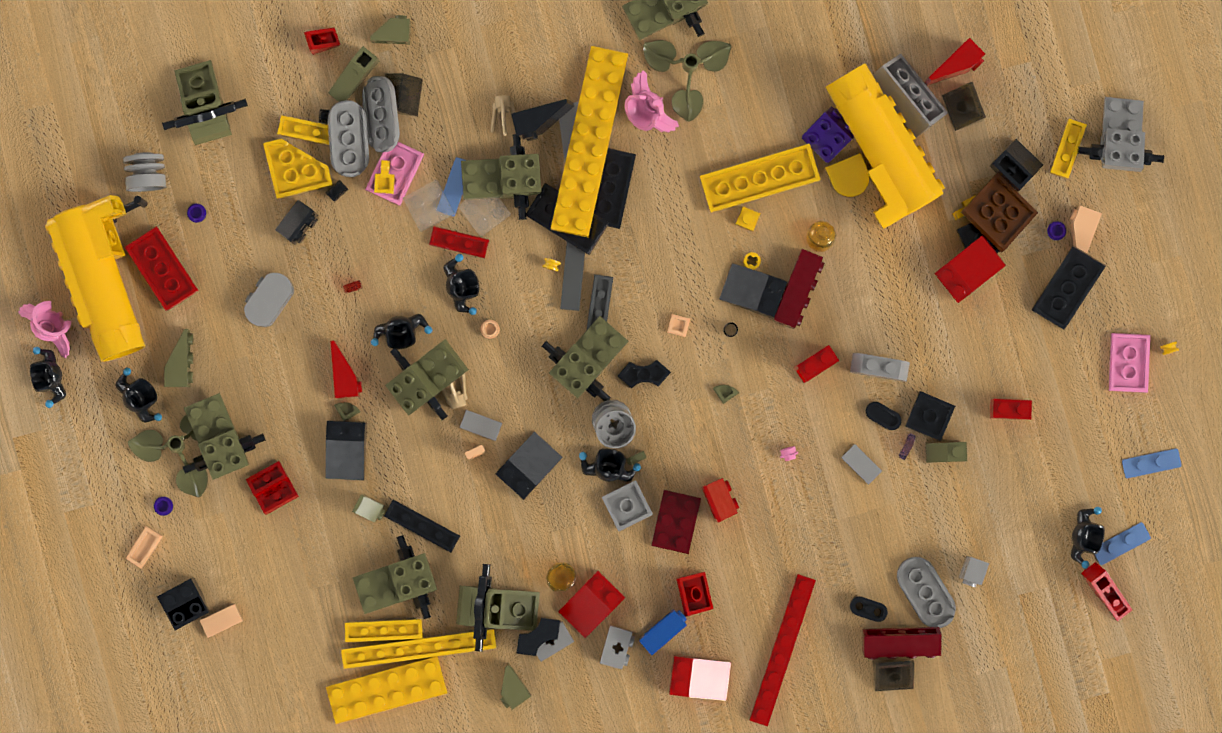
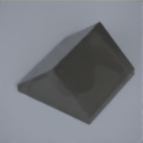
M403 73L385 74V77L392 82L395 89L397 113L418 117L423 79Z
M973 82L942 95L955 131L979 123L986 118Z
M914 660L873 661L875 692L914 689Z

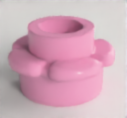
M795 446L780 450L782 455L780 458H784L785 461L795 459L796 454H798Z

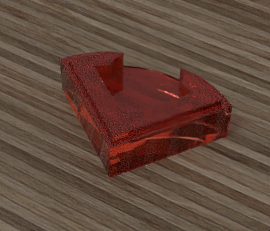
M360 280L343 286L344 293L346 294L363 288Z

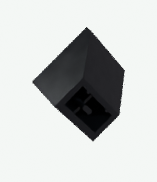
M1017 139L990 165L1017 192L1043 166Z
M297 200L275 230L294 245L300 244L306 237L305 232L309 227L312 229L317 223L318 214L303 202Z
M190 578L157 596L175 631L209 613L206 600L195 578Z

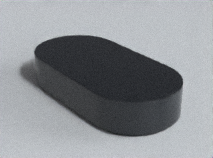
M871 402L865 409L866 416L870 420L887 430H896L902 423L901 416L897 412L879 402Z

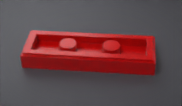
M433 226L429 245L485 259L489 239Z

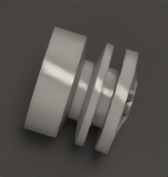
M143 152L124 157V164H132L124 167V171L133 172V175L125 178L126 191L146 192L167 188L166 175L156 172L165 168L164 164L157 163L164 160V155Z
M607 400L595 408L592 414V424L598 440L604 446L621 448L632 441L636 433V425L629 408L623 402Z

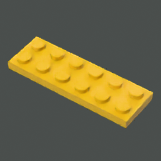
M810 143L700 176L710 213L821 180Z
M438 656L326 686L336 724L448 693Z

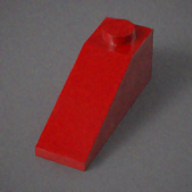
M334 340L330 341L335 398L360 397L359 393L363 392L362 381H358L357 375L337 342Z
M1094 562L1081 573L1090 588L1117 622L1132 611V608L1107 571L1097 562Z

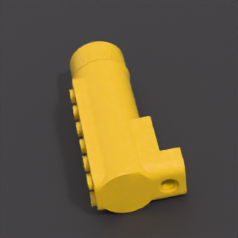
M866 63L825 87L835 103L836 109L845 120L872 166L867 173L885 202V205L875 210L873 214L883 229L944 194L942 190L945 187L940 179H935L933 175L935 170L931 163L925 162L923 158L925 153L921 146L915 145L913 140L916 138L911 129L907 130L903 123L906 121L901 112L897 113L894 106L896 104L891 95L887 97L883 93Z
M109 195L89 204L60 212L53 216V218L48 219L45 225L46 231L51 235L53 241L52 248L59 258L58 266L65 275L64 283L67 289L70 290L71 303L76 307L78 313L77 320L83 328H89L91 339L101 362L115 360L146 347L116 263V259L124 257L125 253L113 219L127 214L121 199L114 195Z

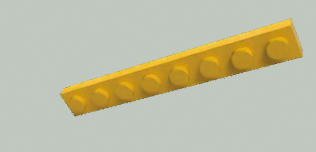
M494 629L487 630L486 639H483V650L497 648ZM474 632L342 649L343 669L472 652L475 650L476 639L473 638Z

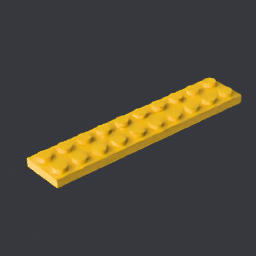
M591 46L551 230L589 237L628 53Z

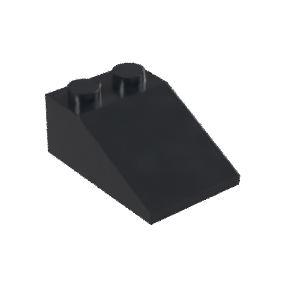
M563 99L512 113L516 136L527 141L538 139V135L545 133L574 107V103L568 99Z
M732 263L719 300L773 319L787 281Z
M327 421L326 479L364 480L367 423Z
M534 432L495 474L525 500L563 457Z

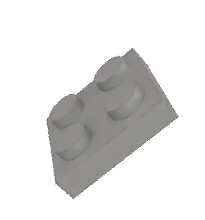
M636 480L602 497L618 532L653 515Z

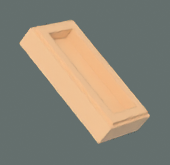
M480 445L465 452L467 459L471 460L486 453L484 445Z
M146 526L125 559L143 569L163 536Z
M236 604L200 620L208 638L243 622Z

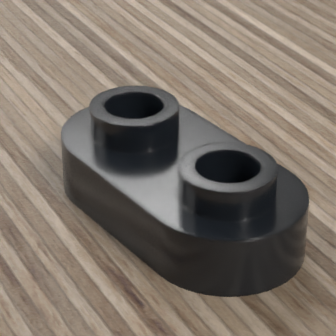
M861 596L853 598L850 602V610L857 616L875 622H881L887 617L888 610L882 603ZM858 602H861L863 605L860 610L856 609ZM877 608L881 610V614L878 616L874 614V610Z

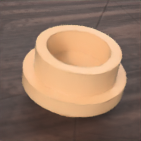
M486 320L483 322L481 333L485 338L493 339L498 336L500 327L496 321Z

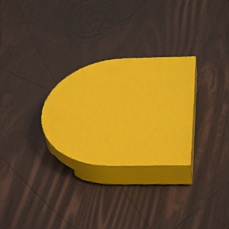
M861 153L825 167L832 187L842 196L856 197L862 194L869 184L868 170Z

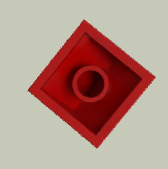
M705 572L676 578L685 617L714 609Z

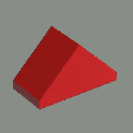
M335 27L304 32L312 55L340 46Z

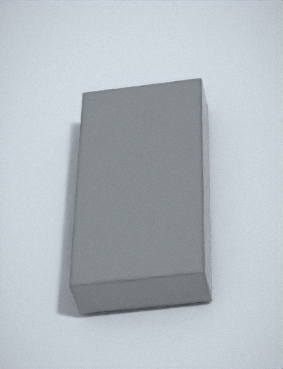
M466 410L460 428L496 441L502 423Z
M856 444L841 457L868 485L882 472Z

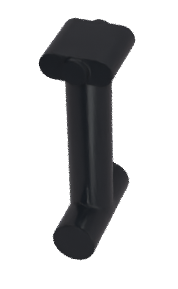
M135 196L134 201L124 205L127 213L140 206L145 208L148 203L140 196Z

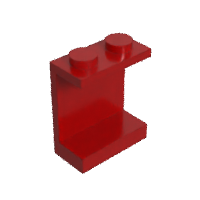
M830 345L795 366L794 369L802 382L806 383L839 362V359Z

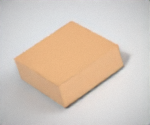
M672 314L667 333L686 337L690 318Z

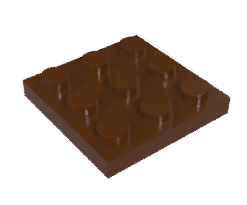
M996 173L961 211L1001 253L1006 250L1038 214L999 173Z

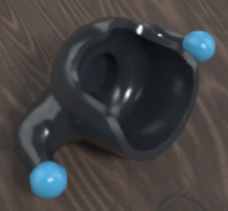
M457 254L454 259L447 262L443 267L448 278L446 281V291L453 298L458 312L475 315L477 313L476 308H469L465 303L466 300L478 296L479 281L472 269L458 271L455 268L457 262H461L464 259L462 254Z
M416 314L409 318L395 316L387 323L375 327L371 345L377 346L379 344L378 339L384 335L389 348L405 349L415 344V328L417 326L424 327L426 334H431L433 329L421 314Z
M34 347L33 353L43 355L44 360L30 365L31 382L36 392L51 391L54 394L51 400L45 402L47 408H52L54 404L66 397L65 388L61 383L62 371L56 363V356L52 350Z
M126 367L115 384L119 392L123 394V404L128 410L135 412L144 423L154 420L161 421L162 415L160 413L151 415L148 412V409L158 398L154 387L143 378L137 379L131 384L127 383V376L131 374V369Z
M600 449L596 455L595 462L592 464H588L586 461L587 454L585 452L579 453L583 474L598 476L606 482H613L615 480L631 481L636 472L641 469V465L635 463L633 469L626 471V455L618 450Z
M1101 507L1082 509L1077 513V526L1072 532L1073 546L1071 558L1080 563L1084 569L1089 567V562L1084 561L1081 555L1084 552L1098 554L1103 544L1104 526L1093 523L1089 519V516L1092 514H1101Z

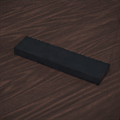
M394 499L384 517L452 553L460 538V535Z

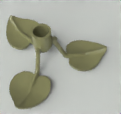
M664 40L644 43L645 59L654 70L665 72L670 68V64L682 63L684 71L688 72L686 91L679 90L672 97L673 110L685 121L690 122L694 120L703 107L702 94L697 90L690 91L692 72L697 69L698 64L702 63L708 71L717 72L722 70L728 62L731 44L721 41H709L699 46L697 56L695 54H687L685 58L673 61L676 57V49L672 43Z
M185 415L181 420L180 429L187 435H182L181 437L171 436L168 442L162 446L163 438L161 434L155 430H145L129 440L128 445L138 458L147 462L159 460L161 449L169 447L173 453L179 454L184 465H188L182 453L185 448L183 440L188 439L190 436L195 441H197V438L187 415ZM182 469L176 476V484L182 492L195 497H201L208 484L207 471L205 469L198 472L196 469L185 474Z

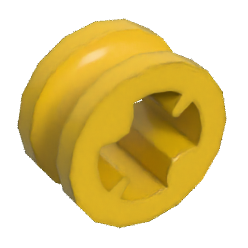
M750 252L744 257L743 263L746 268L755 270L759 267L761 259L757 253ZM749 256H751L752 258L756 257L757 261L755 263H757V265H748L747 261H749V259L747 258Z
M544 258L545 264L542 265L543 268L555 272L559 271L557 267L561 262Z
M1177 341L1160 346V349L1164 351L1162 354L1167 355L1179 351V348L1176 347Z

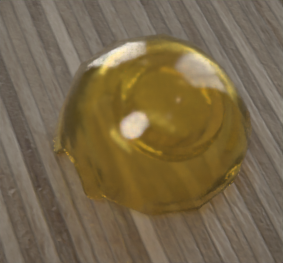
M817 221L810 226L806 241L814 251L824 252L833 246L836 232L834 227L828 222Z
M564 562L554 564L549 568L546 576L548 586L555 592L567 591L576 581L575 569Z

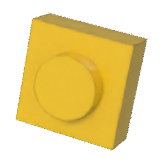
M743 206L735 225L753 232L761 213Z

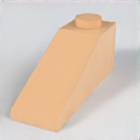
M1081 205L1077 209H1073L1071 213L1073 245L1085 253H1088L1102 213Z

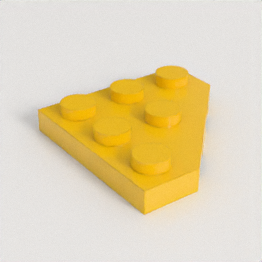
M283 139L263 143L277 199L333 186L327 165Z

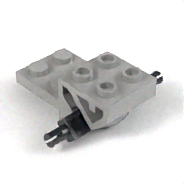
M1105 97L1100 145L1091 144L1090 148L1078 146L1077 154L1089 155L1090 159L1101 160L1102 167L1105 169L1141 172L1144 165H1151V162L1164 163V155L1153 154L1152 150L1144 149L1145 132H1142L1144 101Z

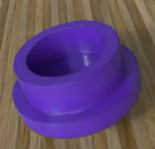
M192 204L187 210V216L192 222L199 223L206 218V209L201 204Z
M1052 222L1047 228V234L1052 240H1061L1066 235V227L1062 222Z
M159 497L154 503V510L157 514L166 516L172 512L173 502L168 497Z

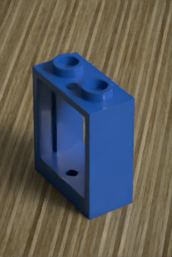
M673 609L639 638L640 643L653 655L687 626L685 623L687 618L680 610L676 612Z

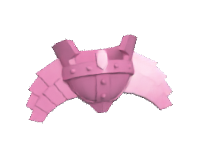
M644 71L638 72L631 84L633 95L628 96L625 100L624 106L628 119L640 130L648 131L654 127L660 132L665 131L669 133L670 131H675V127H679L678 122L664 113L663 97L651 92L647 83V74Z
M44 301L36 306L24 304L23 307H20L18 313L21 317L31 320L30 326L35 337L47 342L52 341L58 348L60 355L66 359L69 355L70 343L64 333L69 330L72 321H64L62 319V312L56 313L52 311L51 301Z

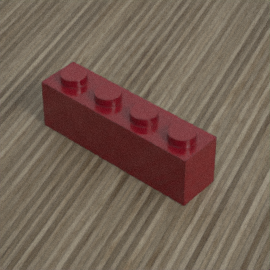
M801 249L773 319L774 322L795 329L796 326L800 327L804 317L801 315L803 308L807 309L811 300L808 297L810 290H815L818 280H815L817 272H822L825 264L822 262V256Z
M940 627L862 629V651L864 658L871 660L880 657H887L888 659H896L898 657L914 659L920 656L935 658L936 656H941L942 634Z

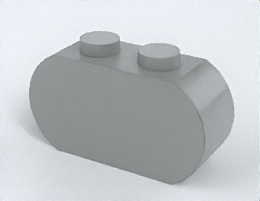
M270 273L265 278L261 277L256 284L258 288L254 294L250 293L246 298L245 302L247 304L244 307L246 318L252 324L259 327L271 326L293 296L294 287L292 282L280 273Z
M853 353L850 373L907 382L910 362Z

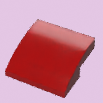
M280 461L246 479L265 515L299 497Z

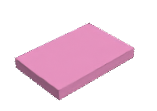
M398 142L393 150L382 153L365 190L401 206L425 154ZM381 160L390 161L389 174L395 175L394 194L374 193L375 174H381Z
M1111 333L1109 391L1148 393L1150 335Z

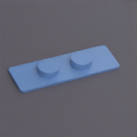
M458 157L455 158L437 211L453 217L456 214L463 194L461 161H466Z
M1178 449L1122 460L1125 478L1182 466Z
M1141 522L1103 542L1099 553L1095 554L1099 564L1103 565L1150 540L1151 537Z

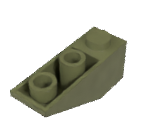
M362 46L328 93L338 102L348 100L380 62L379 59Z
M184 329L164 367V387H190V383H193L194 375L193 372H190V364H193L194 356L193 352H190V345H193L194 338L193 333H190L189 329Z

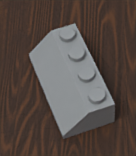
M899 54L872 74L876 82L879 83L883 93L887 97L891 95L896 104L894 106L897 113L901 112L906 121L904 124L908 129H911L915 138L948 114L902 54Z

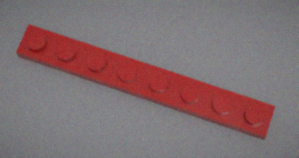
M797 574L749 721L767 727L769 725L816 582L814 579Z

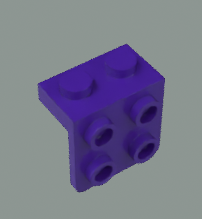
M832 106L802 135L803 141L807 144L810 143L811 148L826 163H829L855 138L839 111Z

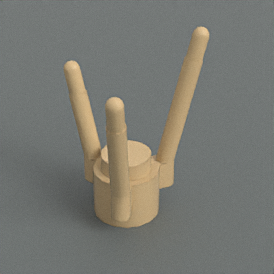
M508 95L496 96L495 103H492L493 114L490 132H494L498 110V113H501L503 135L506 136L505 113H508L509 109L511 114L515 113L514 102L510 101V96Z
M464 373L461 376L462 394L460 391H455L453 382L449 385L451 394L448 395L445 389L441 391L447 401V405H451V409L466 405L465 400L468 397Z

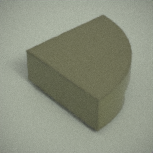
M718 385L713 388L723 404L739 394L735 388L729 385Z
M343 402L334 405L344 422L361 412L355 405Z
M642 451L626 460L631 466L646 459V455Z

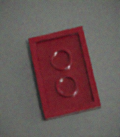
M664 490L651 546L689 554L701 498Z

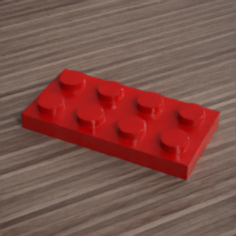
M157 226L125 246V249L165 311H169L199 291Z

